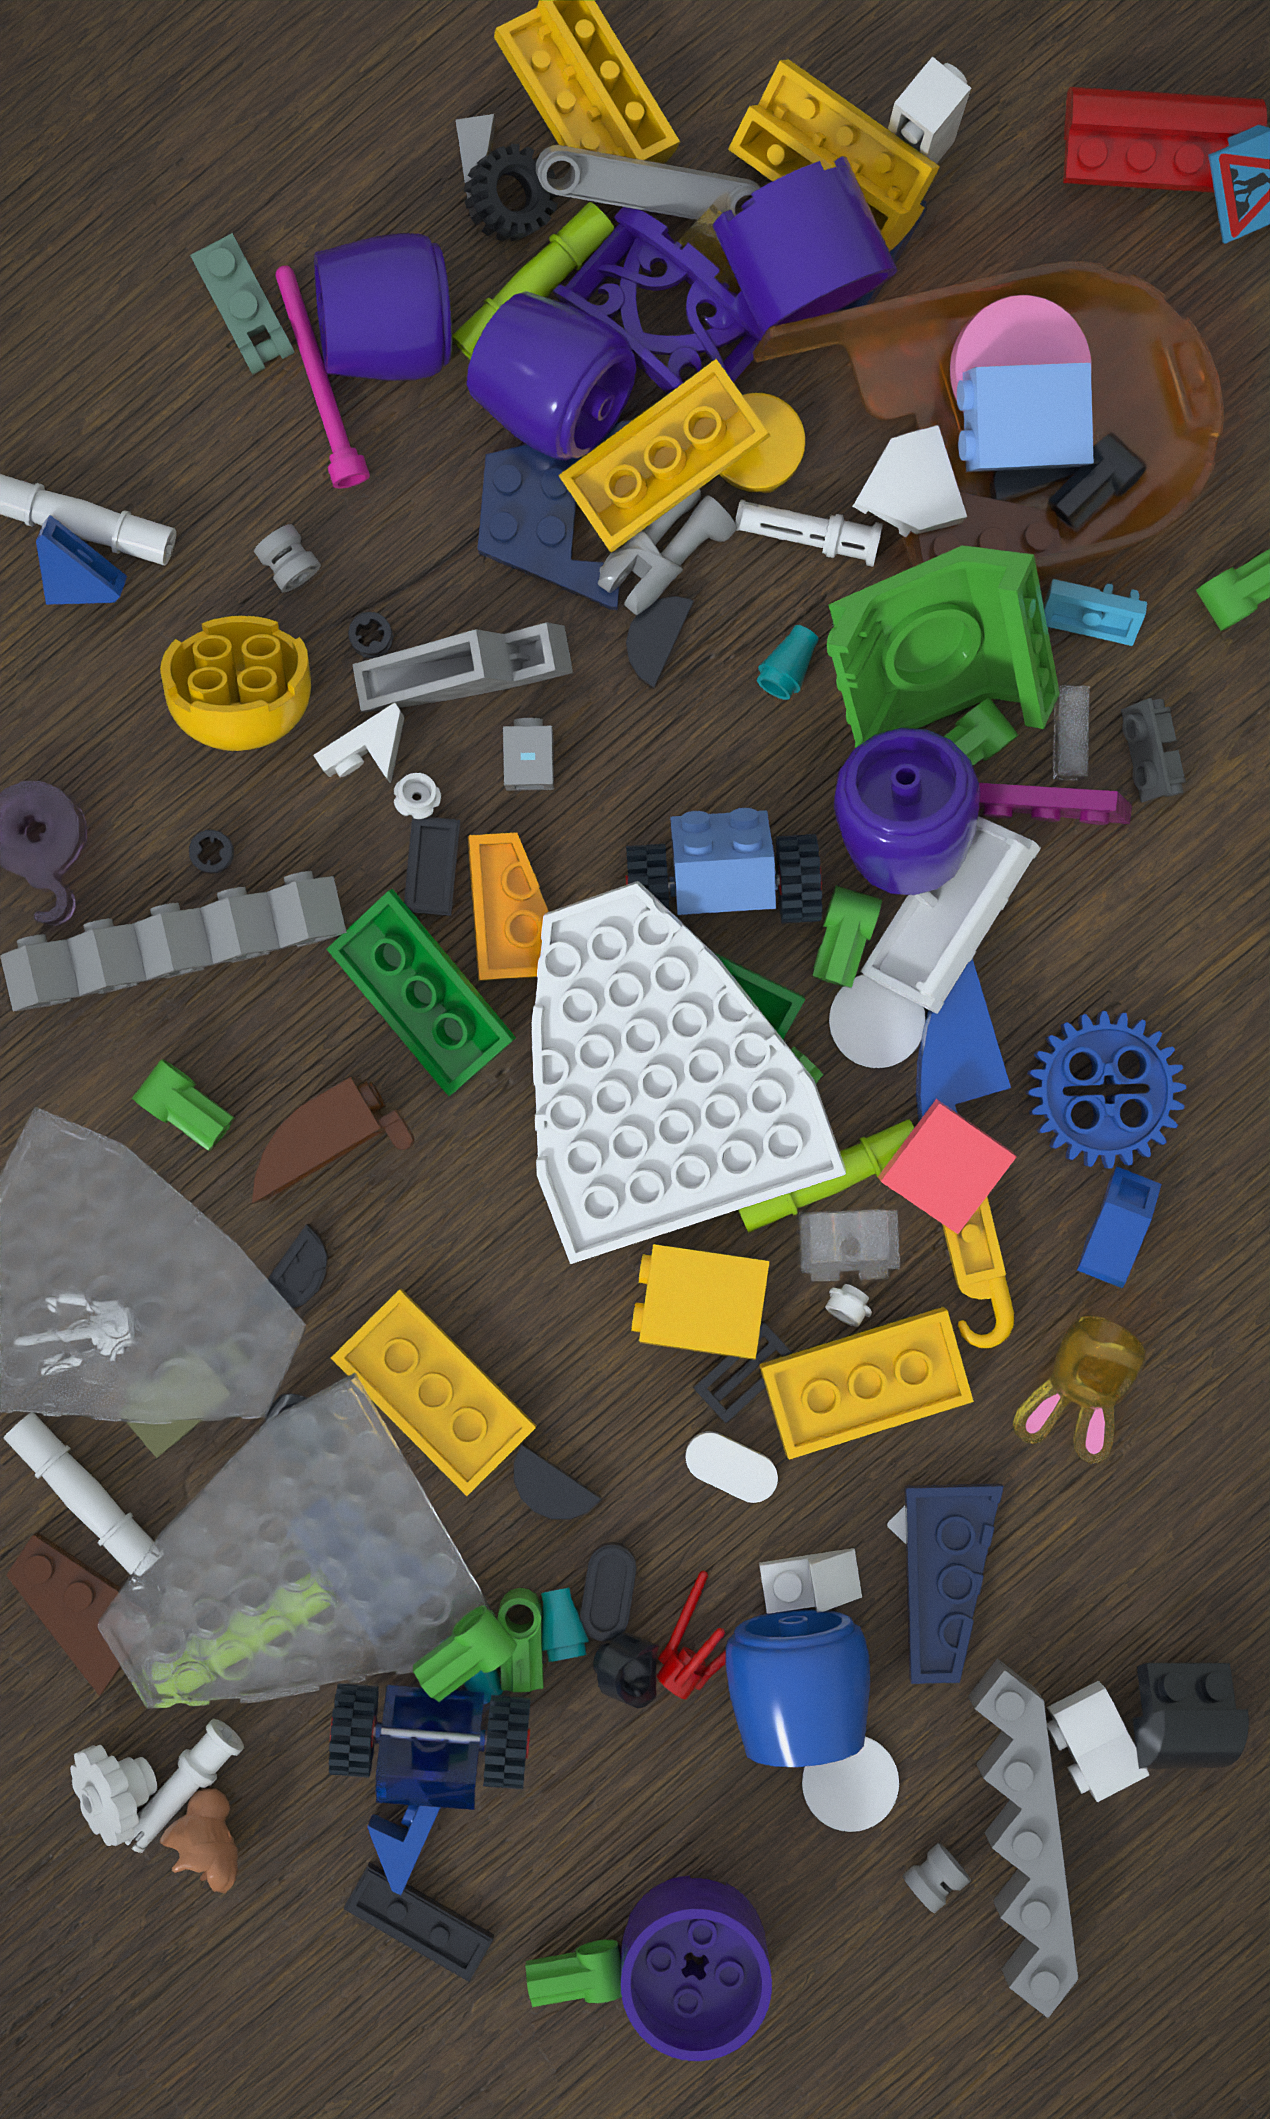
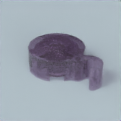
M22 781L5 788L0 793V865L8 871L25 877L29 884L36 889L44 892L53 891L57 897L55 907L48 912L37 911L34 914V919L46 925L62 924L72 916L75 910V896L73 891L62 882L61 877L70 869L69 866L77 860L81 849L85 848L87 843V823L80 806L64 791L42 781ZM33 820L46 825V832L38 833L40 841L35 843L32 838L26 836V828L30 826L29 823Z

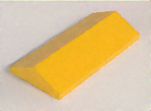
M715 359L558 476L612 553L768 439L770 434L721 364Z

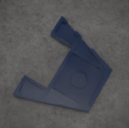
M622 421L616 423L601 443L606 441L608 438H610L624 426L629 424L631 421ZM529 445L486 454L478 553L534 578L536 576L560 586L563 590L574 595H581L595 601L600 606L609 610L618 611L620 586L612 593H609L598 585L599 569L604 563L572 560L576 501L558 475L584 456L568 460H558L533 449Z

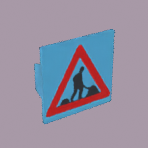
M1257 125L1228 138V147L1208 155L1222 242L1224 244L1270 225L1269 127Z

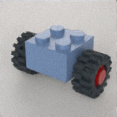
M738 808L730 813L718 814L690 811L682 816L670 817L674 873L673 877H669L670 882H668L665 844L626 846L628 868L626 885L639 881L668 910L670 909V892L671 897L676 896L677 915L776 909L775 890H778L782 924L815 922L822 919V876L816 834L776 836L777 867L775 870L767 810L756 811L752 808Z

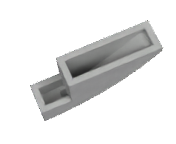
M548 622L507 634L475 629L352 664L361 712L384 710L393 703H396L398 708L474 696L573 673L565 626Z

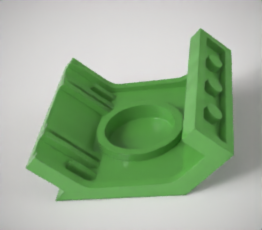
M962 545L828 604L834 627L828 635L827 653L832 657L837 674L836 684L838 690L842 692L846 706V721L851 725L855 739V748L875 734L897 728L918 729L982 702L988 697L990 699L1020 702L1025 726L1044 729L1060 692L1034 554Z

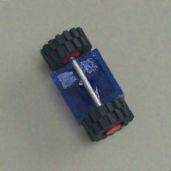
M338 1683L330 1730L329 1775L369 1778L374 1757V1744H379L375 1776L377 1803L475 1810L480 1752H484V1745H486L483 1786L523 1789L525 1762L529 1754L531 1728H528L531 1698L491 1695L488 1732L486 1735V1730H482L484 1692L454 1690L438 1702L435 1698H431L423 1688L387 1685L382 1722H377L379 1687Z

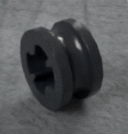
M361 613L351 622L348 631L349 640L356 653L363 658L373 659L383 656L392 647L393 633L391 626L386 618L379 613ZM373 624L379 625L378 632L380 635H384L382 641H372L369 647L363 646V637L361 635L358 636L361 628L369 630Z
M204 830L191 840L189 857L199 870L209 874L219 873L226 870L231 864L234 857V847L230 839L222 832ZM209 838L213 844L218 839L224 845L219 852L222 860L213 865L211 860L204 864L199 858L204 852L201 844Z

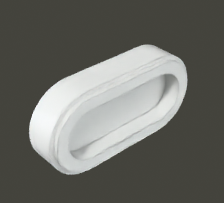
M701 1432L690 1440L686 1448V1463L690 1472L695 1477L739 1499L751 1503L761 1502L769 1498L776 1489L778 1482L777 1470L767 1456L718 1432Z

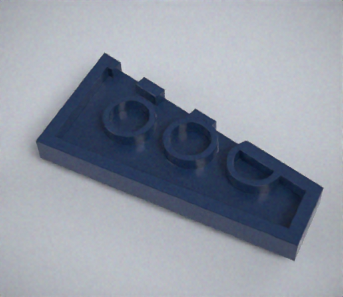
M1002 1484L905 1486L909 1680L911 1684L960 1683L974 1622L973 1615L978 1594L980 1595L983 1582V1570L988 1547L991 1546L995 1528L994 1521L997 1507L1004 1486Z

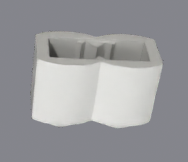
M1099 1681L1047 1707L1053 1719L1047 1723V1729L1059 1751L1066 1747L1068 1748L1075 1763L1067 1768L1081 1794L1090 1791L1094 1799L1099 1802L1149 1776L1147 1769H1139L1136 1747L1106 1688Z

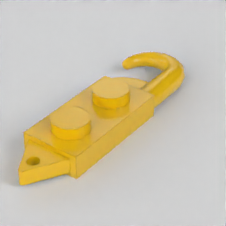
M986 1197L959 1234L942 1224L958 1288L970 1298H991L996 1324L994 1329L988 1334H976L970 1330L966 1321L961 1320L958 1322L961 1336L969 1344L978 1348H992L1000 1345L1009 1337L1014 1326V1310L1005 1277L1006 1272L988 1197Z

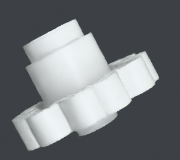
M92 1745L75 1753V1764L70 1768L73 1778L72 1785L81 1801L82 1814L89 1823L93 1833L96 1835L101 1834L107 1846H117L134 1837L133 1827H136L139 1823L137 1807L147 1803L149 1796L157 1791L156 1777L150 1764L143 1757L134 1760L127 1757L117 1761L114 1756L108 1757L102 1745Z

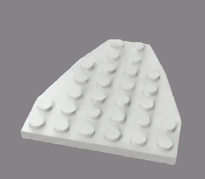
M639 881L545 913L541 933V955L538 960L536 1001L532 1015L533 1080L536 1088L535 1130H537L538 1145L536 1166L538 1180L570 1264L846 1174L843 1159L813 1077L721 960Z

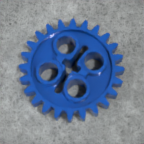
M1101 1011L1098 1013L1096 1025L1093 1026L1087 1014L1080 1015L1078 1019L1079 1030L1076 1031L1071 1024L1065 1022L1061 1024L1064 1039L1061 1040L1056 1036L1048 1035L1045 1039L1052 1051L1050 1053L1035 1052L1034 1056L1044 1065L1042 1069L1028 1070L1027 1075L1039 1080V1087L1026 1090V1095L1038 1097L1040 1101L1039 1105L1029 1110V1114L1044 1115L1046 1120L1037 1128L1038 1133L1053 1130L1055 1135L1049 1146L1056 1149L1067 1143L1066 1159L1073 1160L1083 1151L1084 1166L1092 1167L1098 1155H1101L1104 1168H1113L1115 1155H1119L1124 1165H1133L1132 1150H1136L1141 1156L1148 1158L1151 1156L1147 1143L1149 1140L1159 1145L1166 1143L1164 1136L1159 1131L1161 1127L1177 1128L1178 1124L1168 1114L1170 1110H1183L1185 1107L1182 1103L1173 1100V1093L1185 1090L1186 1085L1172 1081V1075L1180 1072L1183 1066L1176 1064L1168 1065L1166 1059L1175 1051L1174 1047L1158 1049L1156 1045L1162 1033L1156 1031L1147 1037L1144 1036L1146 1021L1143 1019L1138 1020L1131 1028H1128L1127 1013H1119L1114 1024H1110L1107 1011ZM1126 1051L1135 1054L1140 1063L1138 1073L1131 1079L1124 1077L1118 1069V1059ZM1076 1053H1083L1091 1061V1073L1084 1080H1078L1070 1073L1069 1063ZM1104 1076H1106V1082L1109 1085L1146 1084L1148 1086L1146 1093L1109 1095L1107 1097V1104L1102 1095L1066 1096L1063 1094V1089L1067 1086L1101 1085L1104 1083ZM1129 1099L1137 1102L1142 1112L1140 1121L1133 1127L1125 1125L1120 1118V1108ZM1079 1101L1088 1103L1093 1109L1094 1114L1091 1124L1083 1129L1075 1126L1071 1118L1072 1108Z

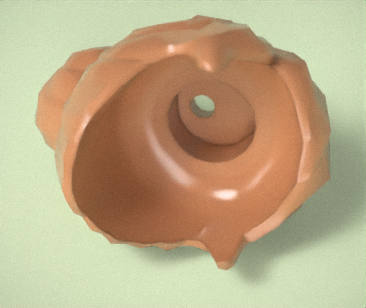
M207 1787L197 1790L188 1802L186 1815L173 1822L165 1830L159 1841L163 1846L173 1848L179 1852L180 1858L172 1867L174 1873L185 1869L198 1873L204 1872L200 1877L201 1881L208 1880L214 1892L226 1893L236 1881L238 1873V1848L225 1822L231 1810L226 1795L218 1789Z

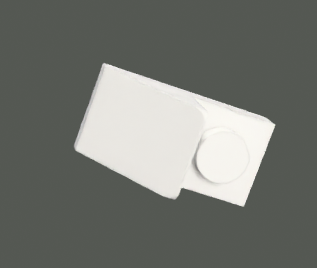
M393 703L313 756L328 777L336 773L339 777H344L363 765L364 760L362 756L370 752L384 776L391 783L404 716L396 703Z
M854 1548L759 1563L767 1614L815 1607L817 1613L824 1612L862 1598Z

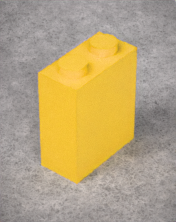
M653 1244L652 1255H642L639 1283L647 1284L645 1303H635L631 1331L640 1332L639 1342L644 1344L755 1360L769 1261Z

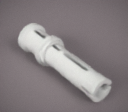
M743 499L739 502L735 520L736 531L741 530L823 548L822 553L827 554L826 557L834 558L836 554L863 559L867 566L872 567L874 566L883 526L882 523L878 522L873 526L845 521L841 514L831 515L830 519H824L790 510L746 502Z
M212 1719L206 1725L207 1733L192 1750L185 1749L181 1753L178 1760L179 1768L137 1814L139 1823L136 1827H133L134 1837L125 1841V1844L129 1845L135 1838L137 1842L133 1845L132 1850L143 1853L148 1844L198 1788L211 1786L217 1779L216 1772L231 1755L237 1756L244 1749V1744L240 1737L224 1722Z

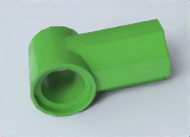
M1270 549L1254 557L1236 570L1232 567L1196 589L1220 631L1244 619L1258 609L1257 605L1270 598Z
M988 697L955 723L957 727L944 737L953 741L971 760L974 766L982 759L984 762L1019 735L990 697Z
M835 886L823 927H826L825 934L818 950L811 977L838 986L852 988L866 940L870 941L882 899Z
M161 1059L132 1099L159 1120L165 1123L171 1122L200 1146L211 1151L229 1130L235 1117L195 1088L196 1083L169 1062Z
M517 1588L505 1594L500 1602L497 1619L517 1643L513 1654L500 1666L501 1690H508L513 1693L531 1692L536 1689H543L542 1604L536 1593L529 1589ZM522 1604L531 1609L534 1617L527 1624H515L507 1616L508 1609L513 1605Z
M481 1605L461 1618L455 1625L449 1638L414 1663L413 1673L416 1675L424 1691L431 1698H435L440 1702L482 1670L483 1673H488L501 1666L513 1654L517 1643L485 1605Z
M597 1940L581 1945L573 1953L526 1961L527 1987L532 2007L582 1998L588 2003H605L622 1997L621 1955L619 1944L615 1940Z

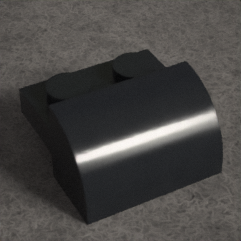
M1145 1663L1137 1666L1143 1716L1133 1719L1139 1769L1223 1768L1232 1765L1239 1759L1247 1742L1249 1714L1248 1709H1236L1230 1663Z

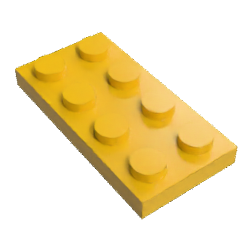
M399 1289L331 1357L466 1496L537 1426L402 1289Z
M944 1307L759 1364L785 1454L789 1460L974 1402L948 1310Z

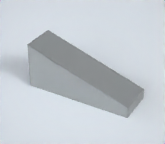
M494 114L456 119L465 183L472 179L467 175L471 168L477 165L476 162L491 153L496 126ZM467 193V199H468V198H470V197L472 196L471 193ZM475 207L469 208L470 217L477 214Z

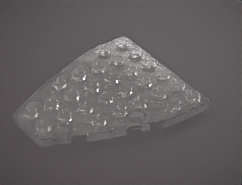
M34 1107L0 1174V1412L43 1413L44 1416L60 1417V1415L85 1416L95 1420L146 1424H166L178 1420L194 1419L216 1421L228 1417H241L243 1419L265 1418L304 1335L306 1324L233 1239L127 1146Z
M353 1373L268 1419L160 1533L99 1619L97 1628L145 1707L151 1709L167 1708L177 1703H186L189 1706L209 1705L210 1700L240 1698V1703L262 1702L320 1690V1685L344 1680H349L350 1684L366 1681V1676L395 1671L396 1675L413 1672V1664L449 1638L455 1625L474 1608L485 1605L496 1619L497 1617L357 1374Z

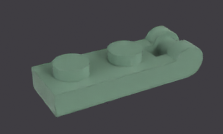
M233 233L190 255L253 375L265 369L264 363L279 355L283 360L295 353ZM267 330L271 338L254 346L250 338Z

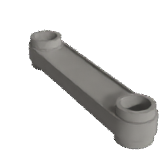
M552 145L545 148L540 153L536 162V174L541 186L552 194L712 223L723 212L732 210L734 216L739 214L740 212L735 211L737 201L741 197L751 195V193L761 188L756 182L749 179L562 145ZM566 161L570 163V169L563 178L551 179L547 177L548 168L554 162Z

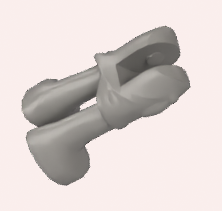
M698 489L628 540L622 548L612 552L599 569L598 585L607 592L612 593L633 571L641 580L631 591L624 605L635 615H639L653 604L668 585L683 571L680 566L701 543L708 538L718 542H725L737 530L736 523L714 498L706 495L694 509L688 521L660 553L656 544L682 514L688 512L697 504L701 498V491Z

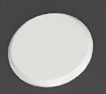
M863 974L855 977L852 988L842 987L835 996L829 1015L830 1031L836 1046L851 1061L870 1068L890 1067L908 1058L918 1047L925 1025V1011L923 1006L878 984Z
M865 1736L864 1747L857 1754L841 1761L816 1766H805L802 1788L808 1807L821 1822L836 1830L856 1832L873 1827L889 1814L897 1799L899 1776L894 1760L888 1751L875 1740Z

